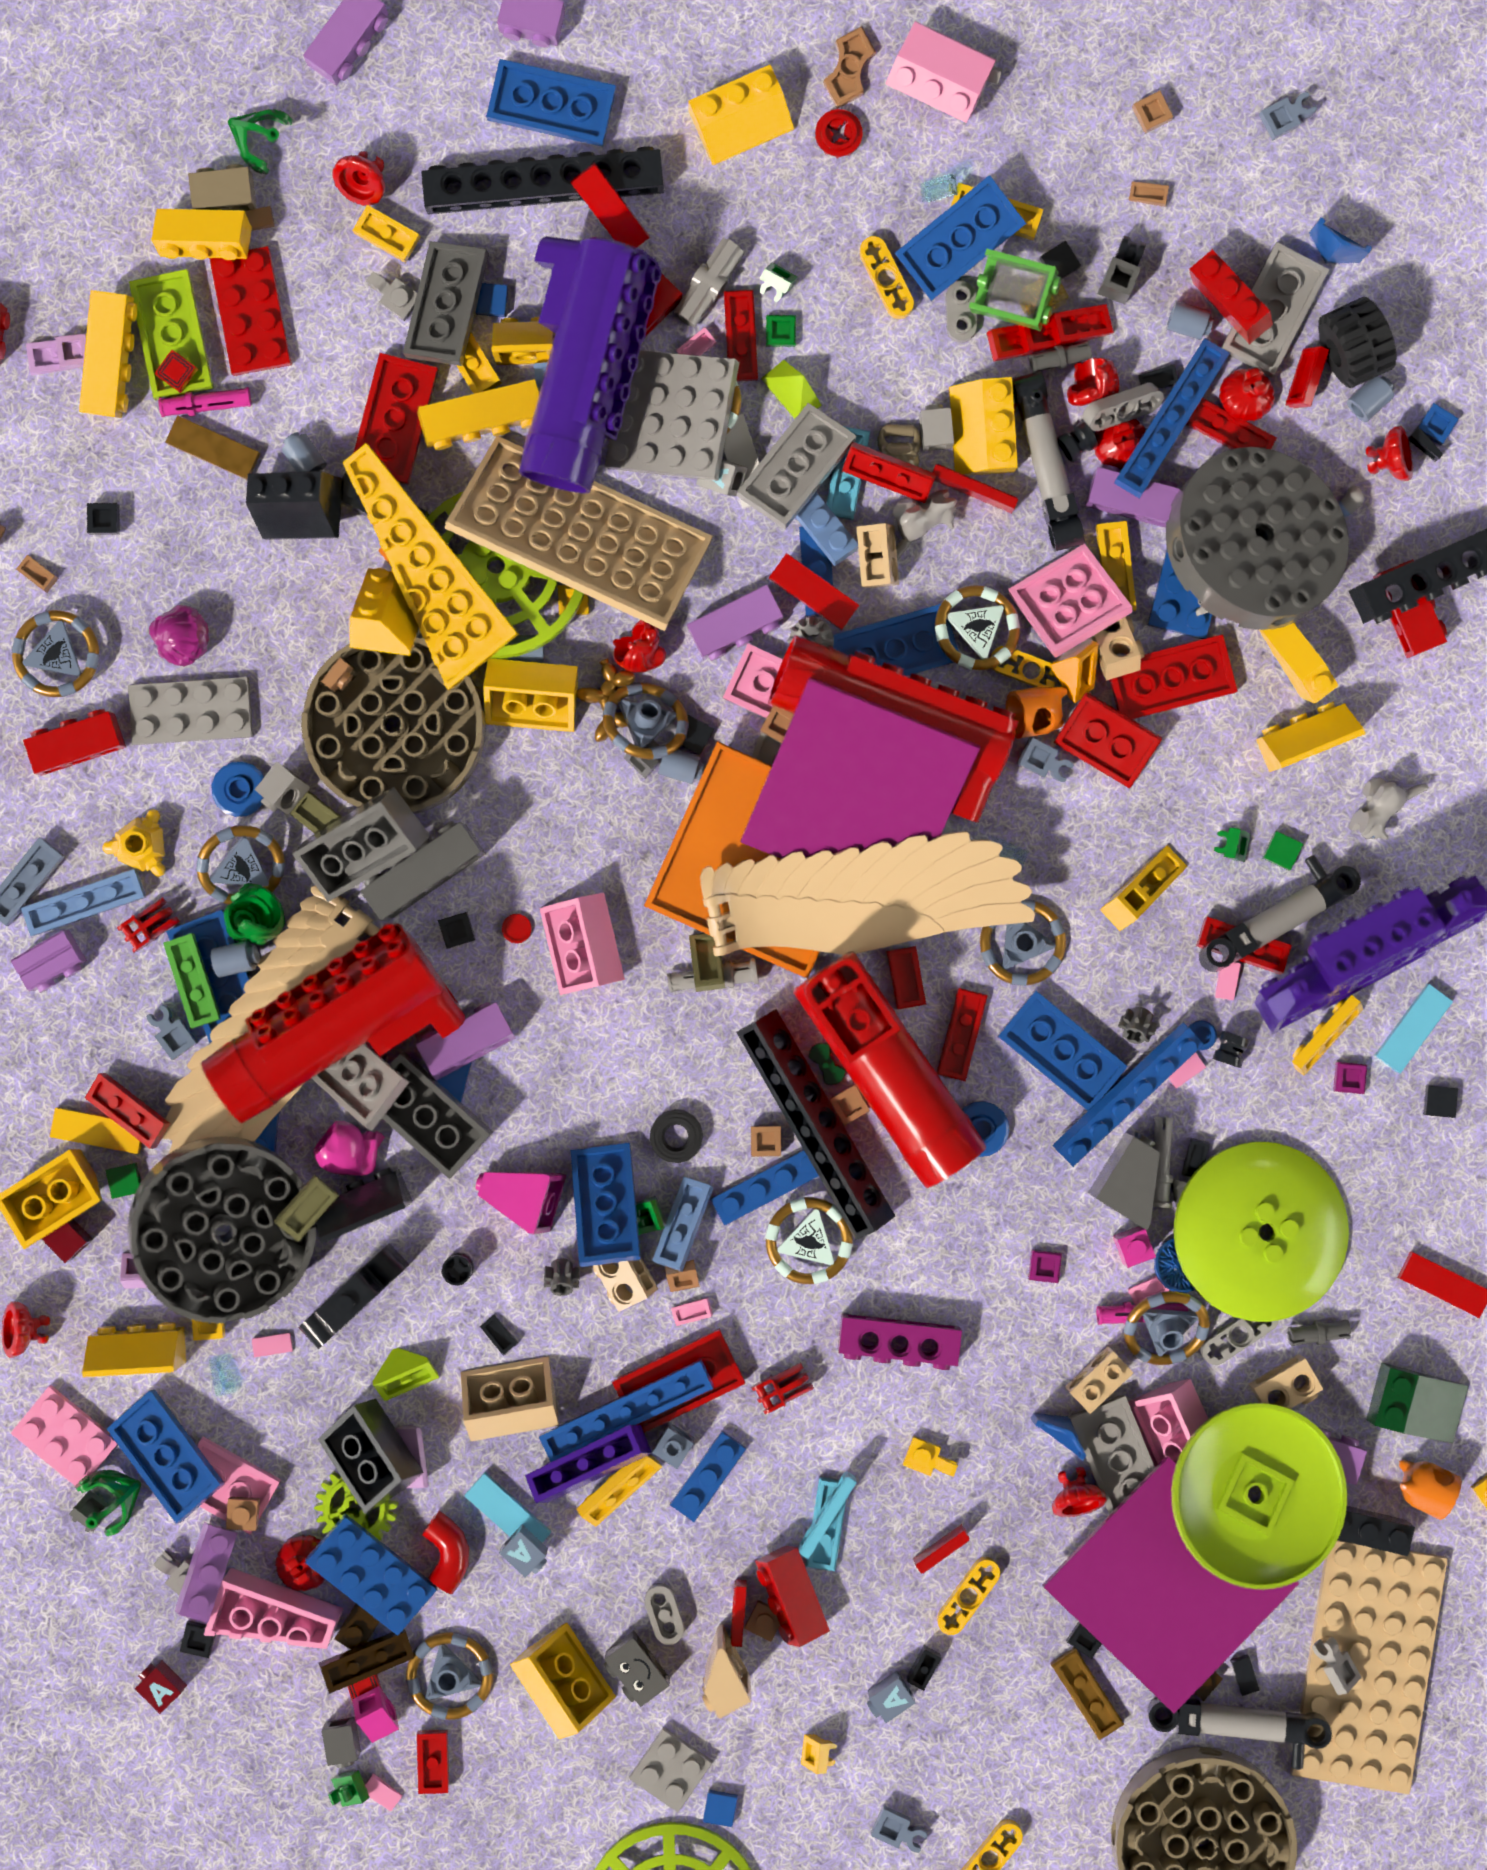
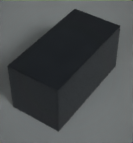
M923 1645L906 1677L907 1682L924 1691L941 1660L940 1653Z

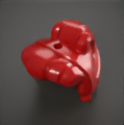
M1094 357L1083 363L1075 364L1074 378L1076 384L1070 385L1067 389V398L1071 405L1084 406L1119 393L1117 368L1112 360Z
M639 620L633 626V636H624L613 640V645L616 646L613 652L615 662L626 671L647 672L661 666L666 659L665 649L659 646V629L642 620Z

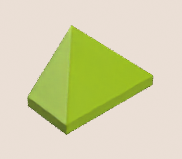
M782 360L761 378L794 419L807 403L817 409L822 406L804 375L785 360Z
M395 1348L390 1352L372 1382L382 1399L387 1401L438 1379L439 1375L427 1357Z

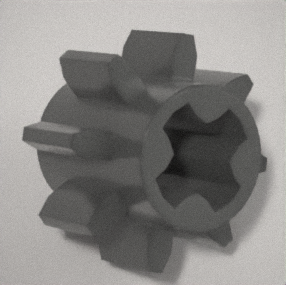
M1135 1007L1132 1010L1129 1008L1126 1010L1125 1015L1121 1016L1118 1027L1124 1029L1122 1036L1127 1041L1140 1044L1144 1041L1147 1043L1150 1041L1151 1035H1155L1158 1024L1152 1022L1154 1015L1148 1009Z
M560 1258L552 1261L551 1267L545 1266L544 1287H550L554 1295L566 1296L572 1293L573 1288H579L580 1268H573V1263L570 1260Z

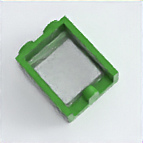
M986 248V266L983 274H979L977 280V287L979 289L975 302H970L969 309L974 314L985 315L1041 331L1043 324L1047 325L1051 317L1052 307L1049 306L1052 294L1057 295L1060 288L1061 277L1058 276L1057 268Z

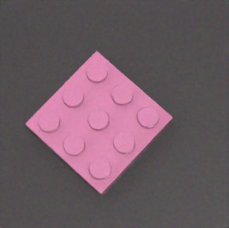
M1085 543L1008 589L1013 601L1055 658L1133 612L1131 604Z

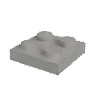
M663 1727L629 1775V1779L678 1813L712 1765V1760Z

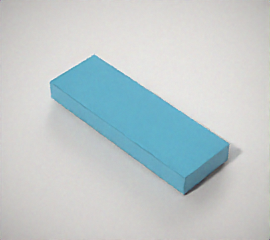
M845 427L856 435L855 443L868 447L870 431ZM848 450L832 471L826 505L836 517L854 520L861 479L842 472Z
M1426 984L1374 1056L1401 1074L1453 1001L1430 984Z
M844 1471L798 1545L799 1554L807 1559L812 1555L857 1483L856 1477L848 1471Z
M486 1472L480 1476L464 1495L509 1537L522 1524L542 1543L551 1534L550 1529Z
M819 1477L812 1522L838 1483V1479ZM846 1501L810 1558H806V1567L835 1571Z

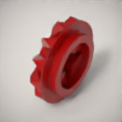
M834 109L826 112L818 120L815 128L817 146L824 151L825 155L835 156L837 159L846 155L850 156L852 152L859 148L862 140L863 131L861 123L853 113L847 110ZM845 124L844 136L847 139L839 138L832 143L834 134L831 130L838 131Z

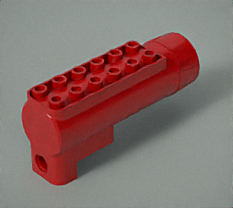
M794 635L776 675L768 704L794 714L808 679L811 677L980 745L979 752L951 811L952 814L979 823L993 785L998 780L1012 749L1016 728L1019 721L1014 720L1016 714L996 706L993 707L992 711L986 709L987 702L966 695L965 700L958 697L960 691L939 684L937 689L930 686L932 680L911 673L909 678L903 676L904 669L883 662L882 667L875 665L876 658L857 651H855L854 656L844 654L833 649L831 646L826 647L801 636Z
M387 924L375 935L357 943L346 954L331 960L326 967L317 973L304 978L300 984L291 990L281 993L265 1007L255 1010L245 1019L249 1031L227 1042L203 1060L201 1066L210 1086L225 1108L237 1121L245 1123L277 1104L279 1100L366 1042H369L376 1053L381 1056L430 1023L444 1039L461 1027L465 1020V1015L457 999L437 974L414 938L405 931L401 924Z
M847 952L794 988V995L903 1155V1159L925 1188H930L949 1178L985 1151L987 1147L970 1118L952 1097L855 952Z

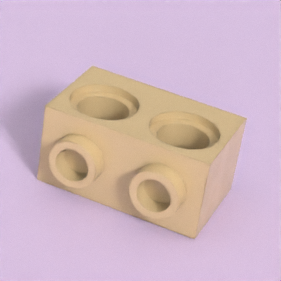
M881 523L857 526L861 586L878 588L899 585L894 525Z
M1130 616L1123 617L1090 637L1099 644L1097 659L1106 681L1139 671L1141 668V658L1144 657V650L1140 640L1135 641L1133 637L1134 626ZM1114 629V630H1116V631H1114V632H1109V631H1106V630ZM1124 653V654H1126V655H1125V656H1118V655H1116V654Z
M642 1257L640 1260L618 1262L619 1267L613 1263L593 1265L596 1276L601 1278L607 1290V1296L610 1302L616 1306L618 1312L647 1299L658 1290ZM625 1284H628L632 1288L633 1293L629 1292L626 1289Z
M1107 1346L1065 1387L1091 1414L1134 1372Z
M1300 1354L1249 1383L1259 1403L1278 1405L1288 1409L1300 1403L1308 1404L1318 1397L1317 1393L1324 1390L1308 1361ZM1299 1375H1305V1385L1301 1388H1295V1378ZM1273 1390H1280L1279 1400L1275 1403H1269V1393Z

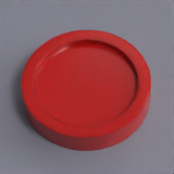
M512 914L503 921L502 933L509 942L522 943L531 935V923L524 915Z

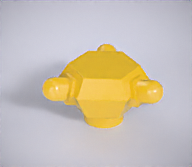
M151 809L147 812L145 818L137 817L115 833L112 841H106L103 844V851L106 854H114L115 857L117 856L118 861L142 872L151 870L155 876H163L166 869L161 861H163L162 858L165 856L163 828L159 827L160 824H158L160 819L159 811Z

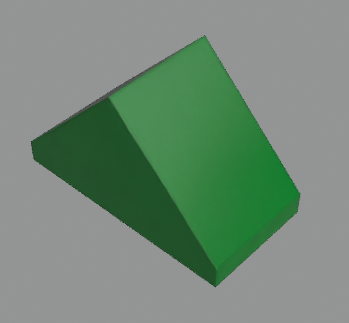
M656 1196L636 1202L639 1235L665 1228V1221Z

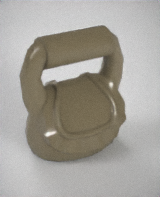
M886 424L883 426L877 437L879 451L918 467L920 462L918 453L921 447V436L918 428L913 424ZM885 436L914 437L912 443H893L892 441L888 443L885 440Z

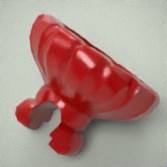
M361 151L358 155H348L337 161L332 170V177L335 186L348 200L362 206H371L379 203L384 196L385 182L382 174L384 161L376 156L375 161L368 160V153Z
M1258 368L1238 369L1224 378L1220 386L1219 398L1225 411L1241 421H1256L1270 412L1275 401V391L1269 378L1264 375L1265 373Z
M1135 418L1101 431H1095L1094 435L1098 441V446L1094 450L1097 459L1103 465L1115 466L1122 470L1145 434V426Z
M1402 426L1394 427L1387 433L1382 447H1366L1367 457H1379L1376 462H1370L1367 465L1370 474L1375 475L1380 472V469H1388L1400 481L1412 479L1414 468L1412 450L1407 433Z
M18 1301L8 1303L3 1315L1 1330L2 1345L6 1356L9 1358L19 1356L25 1352L31 1341L37 1340L38 1344H46L49 1341V1335L37 1333V1328L42 1325H50L51 1320L49 1316L41 1315L38 1318H32L24 1304Z
M1083 1467L1076 1468L1078 1477L1074 1481H1069L1066 1472L1061 1471L1058 1473V1480L1063 1484L1064 1490L1053 1501V1513L1059 1517H1077L1082 1514H1089L1103 1507L1107 1502V1496L1101 1488L1086 1484L1084 1479L1086 1471Z
M303 1534L290 1538L279 1550L275 1561L276 1573L287 1587L295 1591H308L323 1584L325 1578L305 1563V1559L322 1541L321 1539Z

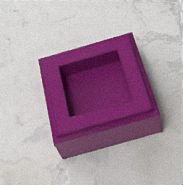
M1336 1062L1333 1091L1365 1094L1367 1065Z
M1031 1249L1028 1279L1059 1283L1062 1253Z

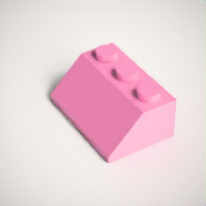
M915 21L897 55L886 85L967 123L975 110L996 59Z
M604 892L539 908L560 995L625 980Z
M1191 1379L1168 1383L1128 1401L1155 1467L1167 1455L1177 1464L1180 1453L1189 1438L1208 1420Z

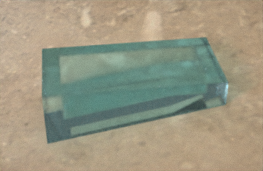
M952 174L920 184L923 203L958 195L956 176Z
M993 837V842L1002 845V851L999 853V856L1016 859L1023 867L1029 851L1000 838Z
M228 1356L209 1360L216 1397L236 1393Z

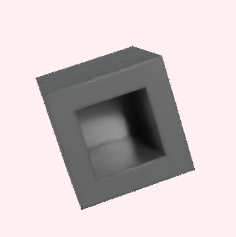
M1113 257L1107 267L1097 294L1125 305L1131 295L1141 267Z
M355 1717L325 1722L321 1732L327 1766L336 1765L337 1768H344L353 1765L361 1753Z

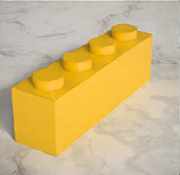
M90 291L79 412L122 418L123 412L126 413L128 409V395L125 394L126 382H129L131 378V365L128 364L129 352H132L134 348V334H131L132 321L135 322L137 318V304L134 303V297L110 292Z
M535 379L418 407L417 414L427 448L434 447L435 450H442L451 447L452 442L463 440L464 443H471L480 440L481 435L491 432L493 436H500L509 433L510 428L520 425L522 429H529L539 397Z

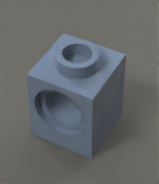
M668 1422L654 1444L652 1453L678 1469L693 1446L694 1437Z

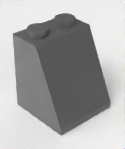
M1136 1131L1133 1136L1125 1132L1088 1193L1148 1230L1151 1225L1160 1152L1153 1148L1155 1142Z

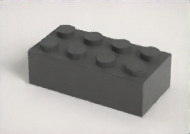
M395 787L310 836L292 854L329 902L416 852L430 835Z
M454 821L446 824L438 831L440 833L439 837L434 840L427 838L413 855L391 865V870L384 875L383 873H378L363 882L366 887L360 890V892L380 921H390L486 855L466 824L462 822L454 823Z
M406 1052L400 1053L390 1066L409 1083L382 1119L448 1179H451L493 1131Z

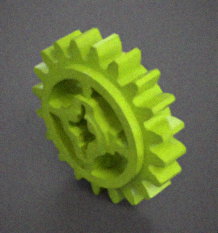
M333 1471L330 1474L332 1483L324 1480L321 1484L326 1492L318 1491L315 1496L323 1501L314 1506V1510L323 1512L316 1519V1522L327 1523L322 1533L329 1532L339 1521V1518L341 1519L346 1513L378 1540H382L383 1533L380 1529L386 1532L390 1531L392 1526L387 1520L395 1521L397 1518V1514L390 1510L397 1508L399 1502L389 1499L381 1504L378 1519L369 1525L368 1513L365 1514L362 1509L359 1512L357 1508L351 1509L350 1505L352 1502L355 1501L356 1504L358 1502L342 1477ZM344 1487V1502L334 1507L335 1493L338 1489Z

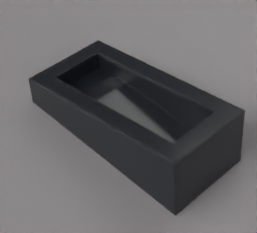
M1174 364L1138 375L1140 385L1153 383L1158 389L1173 386L1178 381Z
M1419 426L1408 436L1409 441L1436 462L1443 456V453Z
M1190 1138L1182 1175L1191 1177L1205 1162L1210 1146L1209 1142Z
M495 1315L480 1326L503 1356L519 1344Z
M1248 1654L1231 1659L1230 1662L1241 1695L1245 1696L1260 1691Z

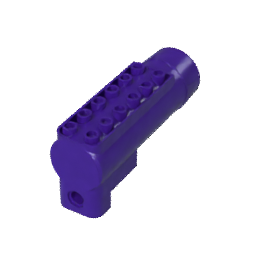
M544 236L538 244L534 261L542 267L550 268L552 273L538 323L554 332L555 337L529 432L526 435L519 474L546 486L569 492L588 494L591 492L602 458L604 439L616 440L618 431L621 429L625 404L630 397L633 374L638 366V355L641 344L646 336V325L649 314L654 306L653 299L662 272L658 262L641 248L598 237L574 240Z

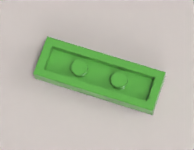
M194 933L163 942L190 1028L221 1020L222 1018Z

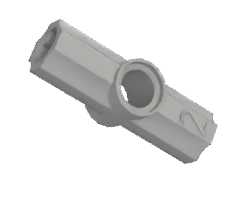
M722 238L706 264H701L689 284L690 288L674 310V315L688 326L695 328L711 303H715L720 297L718 293L720 291L723 292L726 288L729 276L744 255V251L730 239Z

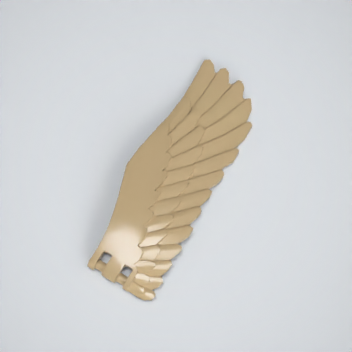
M967 831L946 833L931 841L927 840L926 835L909 836L896 846H891L888 842L881 841L860 853L858 847H849L834 854L831 851L822 850L806 858L802 851L792 852L777 861L775 855H769L756 863L752 859L741 861L734 867L727 862L719 866L715 872L712 866L707 865L700 875L704 907H708L709 917L706 918L710 936L714 937L715 946L712 947L714 956L726 955L744 948L765 946L801 948L840 955L853 951L857 954L949 931L1033 922L1036 914L1031 907L1021 903L1022 900L1029 898L1033 891L1027 884L1013 880V877L1022 871V866L1016 859L999 856V853L1002 851V845L988 839L970 840V835ZM728 902L730 911L721 913L719 904ZM735 930L736 940L727 942L725 934Z
M316 885L311 887L310 891L314 896L308 897L300 903L301 911L292 915L286 922L289 928L273 939L272 942L276 945V948L260 958L257 966L261 971L245 983V994L230 1006L228 1013L232 1016L218 1024L211 1031V1044L194 1053L187 1064V1068L191 1072L175 1084L165 1099L166 1104L171 1106L165 1119L171 1124L162 1139L172 1140L169 1153L185 1144L210 1137H237L253 1142L256 1141L267 1125L304 1084L283 1097L274 1106L245 1123H240L230 1114L215 1094L203 1072L201 1062L233 1038H237L249 1031L245 1019L255 1010L265 1007L281 993L291 990L307 976L315 974L326 967L331 960L341 957L352 950L357 943L361 942L358 939L364 932L370 937L378 933L380 929L372 923L373 919L360 909L357 911L349 906L350 902L342 896H338L328 902ZM341 914L349 920L344 927L335 921Z

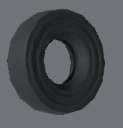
M674 1109L664 1112L656 1118L651 1127L650 1142L652 1149L658 1157L667 1162L682 1163L688 1161L698 1153L702 1146L703 1132L701 1124L695 1116L684 1110ZM681 1125L686 1129L688 1140L685 1145L673 1148L667 1144L665 1132L670 1126Z

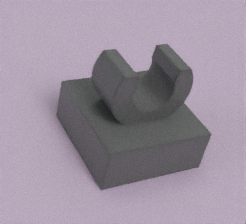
M652 740L645 748H652L660 745L656 741ZM626 754L624 757L644 778L659 763L657 759H641Z
M89 1490L69 1515L72 1516L73 1522L76 1523L78 1521L84 1525L86 1532H94L107 1516L100 1519L95 1528L90 1529L85 1524L88 1515L92 1512L98 1513L109 1504Z

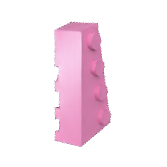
M230 1568L221 1582L204 1635H228L229 1638L242 1639V1637L260 1639V1642L268 1643L282 1641L287 1642L288 1645L327 1649L335 1634L343 1608Z

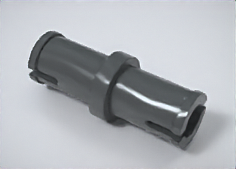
M1088 341L1065 347L1057 345L1053 350L1030 354V368L1032 373L1056 367L1064 369L1068 364L1091 359V347Z
M1348 1320L1329 1323L1314 1321L1313 1325L1287 1328L1290 1346L1315 1342L1317 1345H1324L1326 1341L1351 1338V1327Z

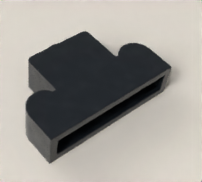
M389 1243L298 1328L317 1349H320L409 1266V1263Z

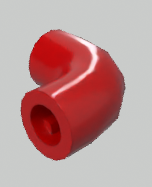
M438 1510L422 1533V1536L435 1544L440 1553L439 1562L430 1574L429 1580L442 1591L452 1595L462 1582L468 1569L469 1545L460 1527L451 1518Z

